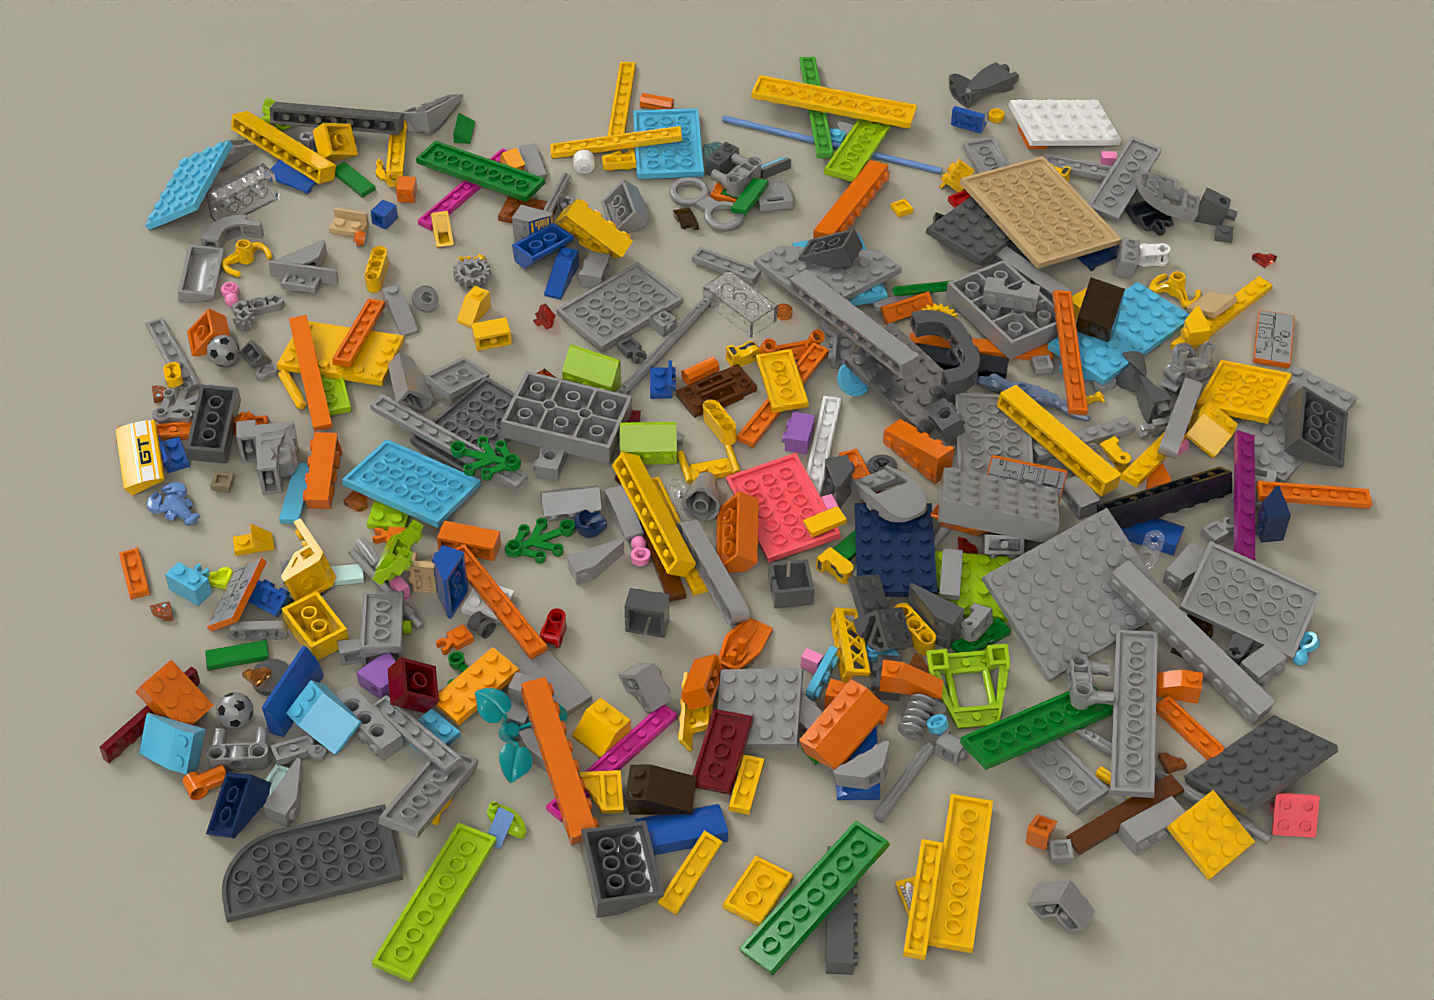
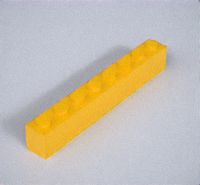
M249 111L232 114L231 130L276 158L281 159L287 165L318 184L334 180L336 169L334 163Z
M1014 385L1000 393L997 407L1102 497L1118 487L1121 473L1021 388Z
M621 452L612 464V467L667 574L686 577L696 565L695 560L640 456Z

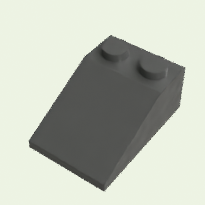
M855 229L810 239L798 259L802 262L836 269L841 267L848 268L853 265L863 245Z
M911 583L909 585L908 605L935 632L936 644L949 650L951 644L961 634L964 608Z

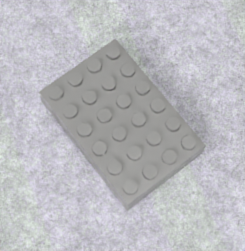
M1005 260L947 283L946 300L1009 359L1045 345L1058 337L1054 304L1041 292H1039L1035 313L982 304L987 276L1005 279L1004 285L1010 290L1020 289L1023 283L1031 284Z
M526 371L501 421L502 438L539 447L563 450L568 454L610 463L620 440V423H627L632 412V396Z
M944 467L939 486L938 521L1044 543L1055 537L1058 532L1057 490L1051 487H1038L1032 483L1023 484L1013 479L1004 480L993 475L984 476L974 471L965 472L955 467Z

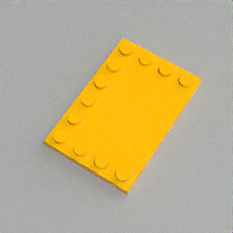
M308 321L320 374H324V377L340 380L339 377H342L346 381L383 386L389 373L388 364L398 354L404 343L403 335L371 331L351 367H341L333 365L332 358L351 327ZM292 336L277 363V369L301 373Z

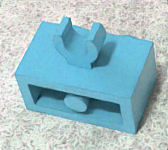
M177 562L165 574L168 588L195 605L200 606L212 594L208 579L210 575L209 569L206 568L200 572L202 570L201 564H197L192 570Z

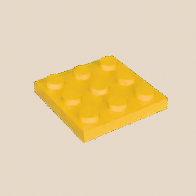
M1214 790L1166 827L1208 880L1255 843L1254 839Z

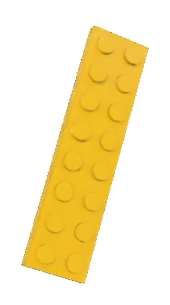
M956 794L950 795L928 946L973 953L993 800Z

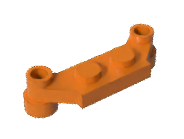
M815 329L810 333L807 340L777 345L776 341L772 338H766L759 347V353L764 354L791 349L796 362L813 342L816 344L822 343L825 339V334L822 330Z

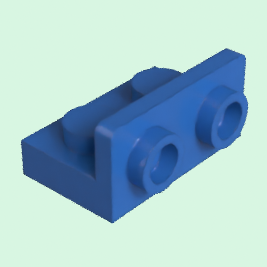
M957 106L953 107L951 116L952 126L977 133L983 132L987 124L985 114Z
M668 360V367H650V399H672V391H676V380H672V378H676V367H672V360Z
M158 435L163 467H166L167 472L171 473L190 467L180 438L176 437L161 442Z
M266 579L263 582L258 580L248 602L279 618L282 613L281 608L285 607L288 601L294 602V599L289 596L291 593L281 587L279 590L275 589V584Z

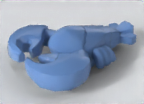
M172 482L161 488L162 493L166 494L164 504H162V496L159 495L158 491L153 493L146 501L148 511L153 514L167 512L164 518L171 521L175 517H179L185 520L184 523L188 526L190 524L193 525L200 518L198 513L192 514L189 507L194 506L193 502L188 498L184 500L187 488L181 482Z

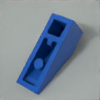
M566 247L561 248L555 259L544 296L561 300L579 267V250Z

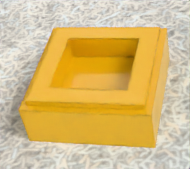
M905 198L890 203V208L898 218L913 213L914 208Z

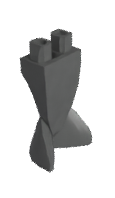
M995 62L982 69L972 80L956 73L949 75V89L955 100L964 107H969L985 92H1009L1013 90V85L1019 81V74L1016 72L1010 74V68L1007 64L999 65Z
M1139 351L1122 352V356L1129 362L1130 366L1116 377V384L1123 389L1136 392L1138 405L1146 423L1151 424L1152 420L1168 416L1171 412L1169 407L1171 397L1168 392L1157 387L1146 377L1147 370L1143 354Z

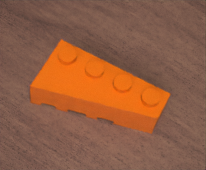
M901 419L884 429L883 443L885 446L892 449L900 458L907 461L914 469H917L926 479H929L934 484L941 481L944 467H952L954 447L950 445L944 446L943 441L931 439L928 433L918 432L916 427Z
M314 432V439L310 440V450L312 453L311 456H308L307 461L309 473L305 475L307 488L303 490V501H306L307 507L310 509H331L335 487L332 484L337 483V469L340 468L339 456H342L343 450L337 433Z

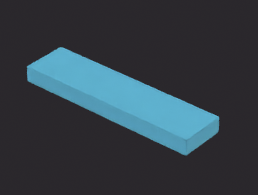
M298 462V468L291 475L279 521L282 524H294V521L302 516L305 505L303 490L307 488L305 475L309 473L307 463Z

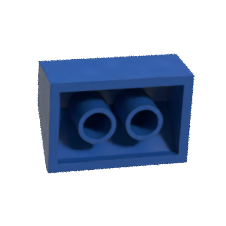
M552 223L512 244L515 262L524 269L531 267L546 257L559 252L562 247H567L574 240V236L555 223Z
M442 545L439 551L435 552L432 563H434L435 568L434 576H436V589L438 590L439 600L447 617L452 619L469 591L465 556L462 551Z

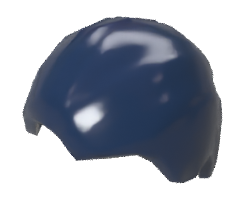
M583 510L576 514L574 526L581 536L593 538L607 529V522L600 512L589 513L588 510Z

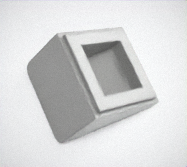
M1167 377L1160 382L1164 389L1179 395L1182 385L1175 384Z

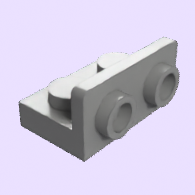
M834 331V336L830 337L829 348H833V350H829L828 361H832L831 368L840 369L845 360L854 353L855 342L851 339L837 338V331Z

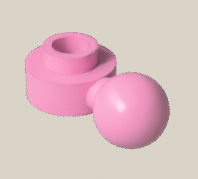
M226 282L221 287V293L225 298L226 305L232 307L234 303L239 301L238 295L240 291L236 283Z
M642 536L634 537L631 541V547L633 548L631 551V562L636 566H645L650 562V551L645 548L646 540Z

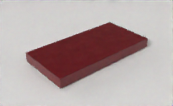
M713 709L692 774L697 777V789L731 795L754 722L753 716Z

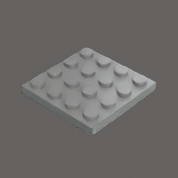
M803 669L721 670L717 709L750 715L754 718L745 748L798 747Z

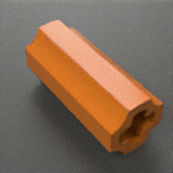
M642 93L639 102L642 108L654 110L674 108V98Z
M712 356L682 370L681 377L683 382L689 385L719 371L720 365Z

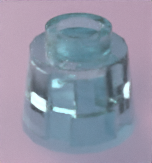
M715 141L704 144L702 149L704 157H709L722 143Z

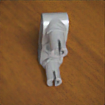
M734 153L731 157V163L738 166L727 175L714 169L711 173V179L722 184L728 195L736 196L745 190L753 178H760L762 160L759 157L745 158L738 153Z
M1209 341L1204 342L1201 355L1193 358H1187L1189 350L1179 347L1174 361L1165 367L1164 375L1177 385H1183L1185 377L1196 381L1210 378L1215 371V367L1212 365V354L1216 345Z
M1072 654L1066 674L1070 702L1074 708L1085 710L1094 704L1113 705L1114 692L1096 691V689H1093L1092 675L1108 676L1109 663L1091 662L1084 654Z
M262 726L256 728L254 743L237 742L225 744L226 730L222 728L215 729L213 743L206 751L210 769L219 765H223L226 772L254 771L268 768L271 763L270 747L267 743L268 728Z

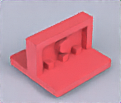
M1278 793L1275 796V801L1270 802L1269 811L1273 816L1272 834L1316 837L1320 797L1312 794Z

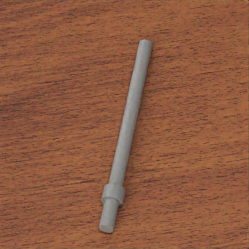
M354 548L350 549L348 554L372 579L375 570ZM375 582L383 592L393 591L386 582L382 586ZM404 603L403 617L406 620H412V624L418 630L422 629L424 624L416 616V612Z

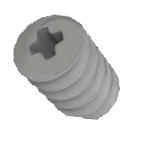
M922 694L911 695L910 702L907 703V709L904 711V716L901 718V723L898 725V731L908 739L920 741L921 737L917 734H924L925 731L921 727H927L924 720L930 718L928 713L933 712L931 706H935L936 701Z

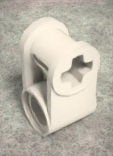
M1164 243L1140 244L1138 265L1143 267L1166 266L1169 262L1170 246Z

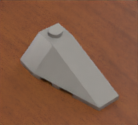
M448 94L434 99V102H425L421 104L422 107H411L401 113H404V120L417 132L429 134L434 132V129L440 127L463 98V94Z

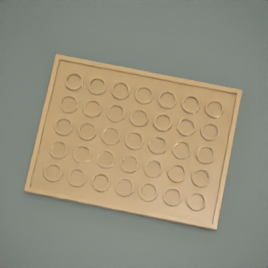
M1043 156L961 178L960 184L1037 269L1120 245L1122 239Z

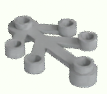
M183 381V384L180 385V393L176 403L170 407L171 400L175 398L174 390L169 388L163 391L164 399L161 407L156 408L152 412V417L157 423H167L170 419L181 420L185 423L193 420L192 412L195 411L196 405L192 404L197 402L198 394L186 399L191 391L190 382Z

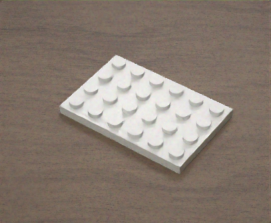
M1018 99L1010 100L1008 106L1030 146L1120 145L1121 138L1098 100Z

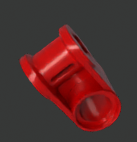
M555 608L549 611L540 632L541 639L547 644L555 645L556 648L561 647L563 636L567 629L566 614L562 609Z

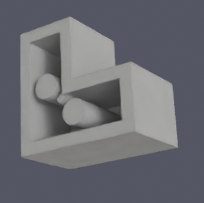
M636 663L618 674L626 692L636 694L644 711L653 712L672 700L671 690L664 683L661 677L662 672L655 663Z
M519 672L515 673L508 687L512 707L505 713L508 717L507 723L514 722L518 726H522L530 722L521 694V683L538 678Z
M1071 880L1038 883L1027 902L1039 918L1056 917L1068 932L1085 931L1095 913L1089 901L1081 894Z

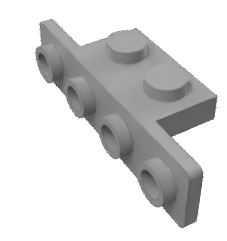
M273 260L269 262L270 275L283 278L281 282L282 289L316 293L321 283L337 285L339 282L337 269Z

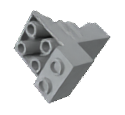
M256 420L236 422L237 442L242 464L257 462L262 495L282 493V477L293 475L295 469L298 468L296 453L299 452V445L294 421L256 425Z

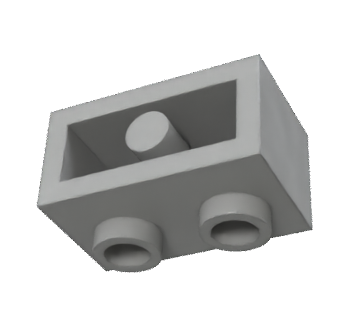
M983 533L982 553L987 554L991 558H996L999 554L1009 556L1010 558H1017L1018 555L1024 554V539L997 533Z

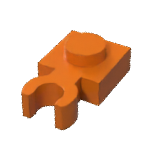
M389 526L388 531L382 528H375V535L379 536L372 537L373 543H387L392 535L401 533L407 527Z
M462 624L447 632L446 638L438 639L436 647L445 646L441 648L443 655H446L453 647L458 651L473 643L474 636Z

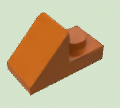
M1037 814L1028 826L1026 843L1046 850L1058 821Z

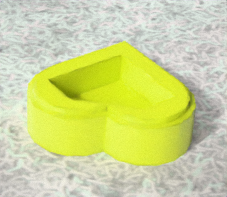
M222 567L218 571L211 572L208 577L210 586L226 589L233 574L232 569Z

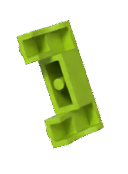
M413 519L404 531L390 537L373 574V581L382 586L386 580H393L396 575L400 576L404 570L408 571L413 563L411 561L413 552L410 549L414 542L418 544L423 536L421 531L424 525Z

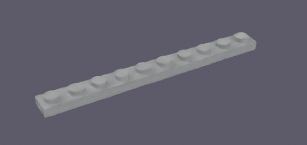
M383 394L370 405L371 410L449 454H451L450 445L455 441L464 442L466 449L485 453L483 449ZM467 456L458 458L467 464L479 461V459ZM493 463L477 470L482 471L484 468H491L498 464ZM519 469L516 471L504 470L493 474V478L517 491L528 480V474Z

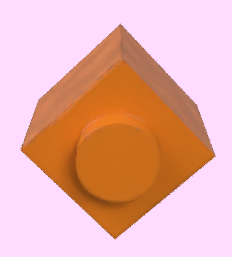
M399 176L396 187L398 202L415 203L417 194L416 177Z

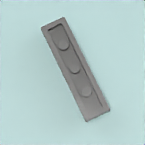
M699 247L692 256L693 263L752 285L761 275V270L757 267L703 247Z

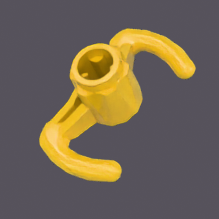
M241 239L235 245L236 251L222 260L221 267L227 274L240 277L241 273L233 270L229 265L238 262L244 265L252 263L255 259L254 253L257 250H262L268 260L272 259V253L263 243H251L247 239Z
M1180 271L1173 272L1169 276L1168 281L1160 284L1158 283L1167 279V274L1158 275L1149 285V289L1155 293L1165 292L1179 299L1183 308L1188 307L1201 297V290L1197 289L1195 290L1194 298L1192 300L1188 299L1185 290L1186 276Z

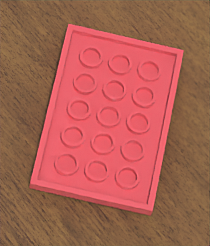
M796 453L726 476V482L733 496L741 491L759 499L758 544L768 563L841 538L837 527L812 538L803 525L804 519L824 512L827 508Z

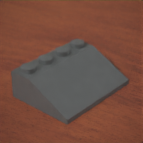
M1303 386L1289 398L1284 451L1299 460L1342 468L1345 459L1348 412Z
M646 821L581 829L580 846L596 918L619 915L664 896Z

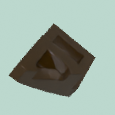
M690 207L673 210L674 218L680 222L681 229L693 227L694 230H699L698 222Z

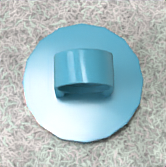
M844 364L840 367L837 382L845 394L860 396L868 391V386Z

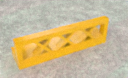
M835 607L830 618L834 646L838 648L837 657L840 658L838 663L840 679L842 682L848 683L853 675L869 677L870 668L864 638L857 635L854 639L847 632L851 629L857 634L854 622L851 623L845 618V615L854 616V619L858 618L857 610ZM852 645L860 650L858 655L851 650L850 647ZM857 661L863 666V669L854 668L853 663Z

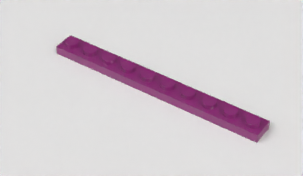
M1237 430L1234 433V552L1255 561V435Z

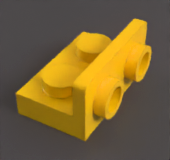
M958 159L956 163L952 162L946 169L948 173L945 172L941 177L942 183L939 187L942 189L947 184L955 191L961 192L964 189L960 184L961 178L971 176L975 170L961 159Z

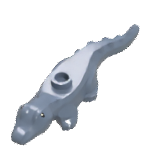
M997 374L978 377L977 382L991 391L1001 393L1017 385L1041 406L1057 408L1065 415L1077 420H1091V417L1087 415L1068 414L1066 402L1059 398L1057 394H1053L1040 386L1025 382L1007 381Z

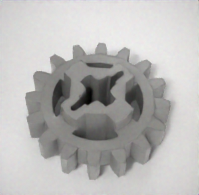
M471 257L470 260L464 258V262L458 261V265H454L455 270H453L455 282H459L460 286L465 284V288L468 286L473 288L475 285L481 287V283L487 284V280H490V275H492L490 264L486 263L485 259L480 261V257L477 259Z

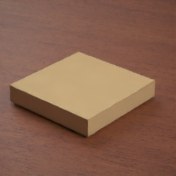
M1209 291L1186 307V310L1190 314L1196 306H1200L1205 317L1216 318L1235 304L1237 298L1234 295Z

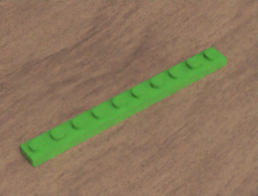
M799 57L803 83L821 86L816 58ZM808 110L816 158H832L833 148L826 113Z

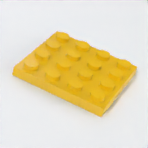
M1221 360L1196 402V409H1200L1210 401L1228 416L1268 424L1292 380V373Z

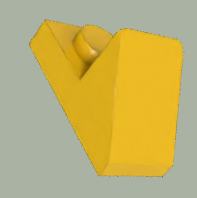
M448 211L431 213L436 247L454 245Z
M250 524L251 534L233 536L235 556L275 550L272 532L254 524Z

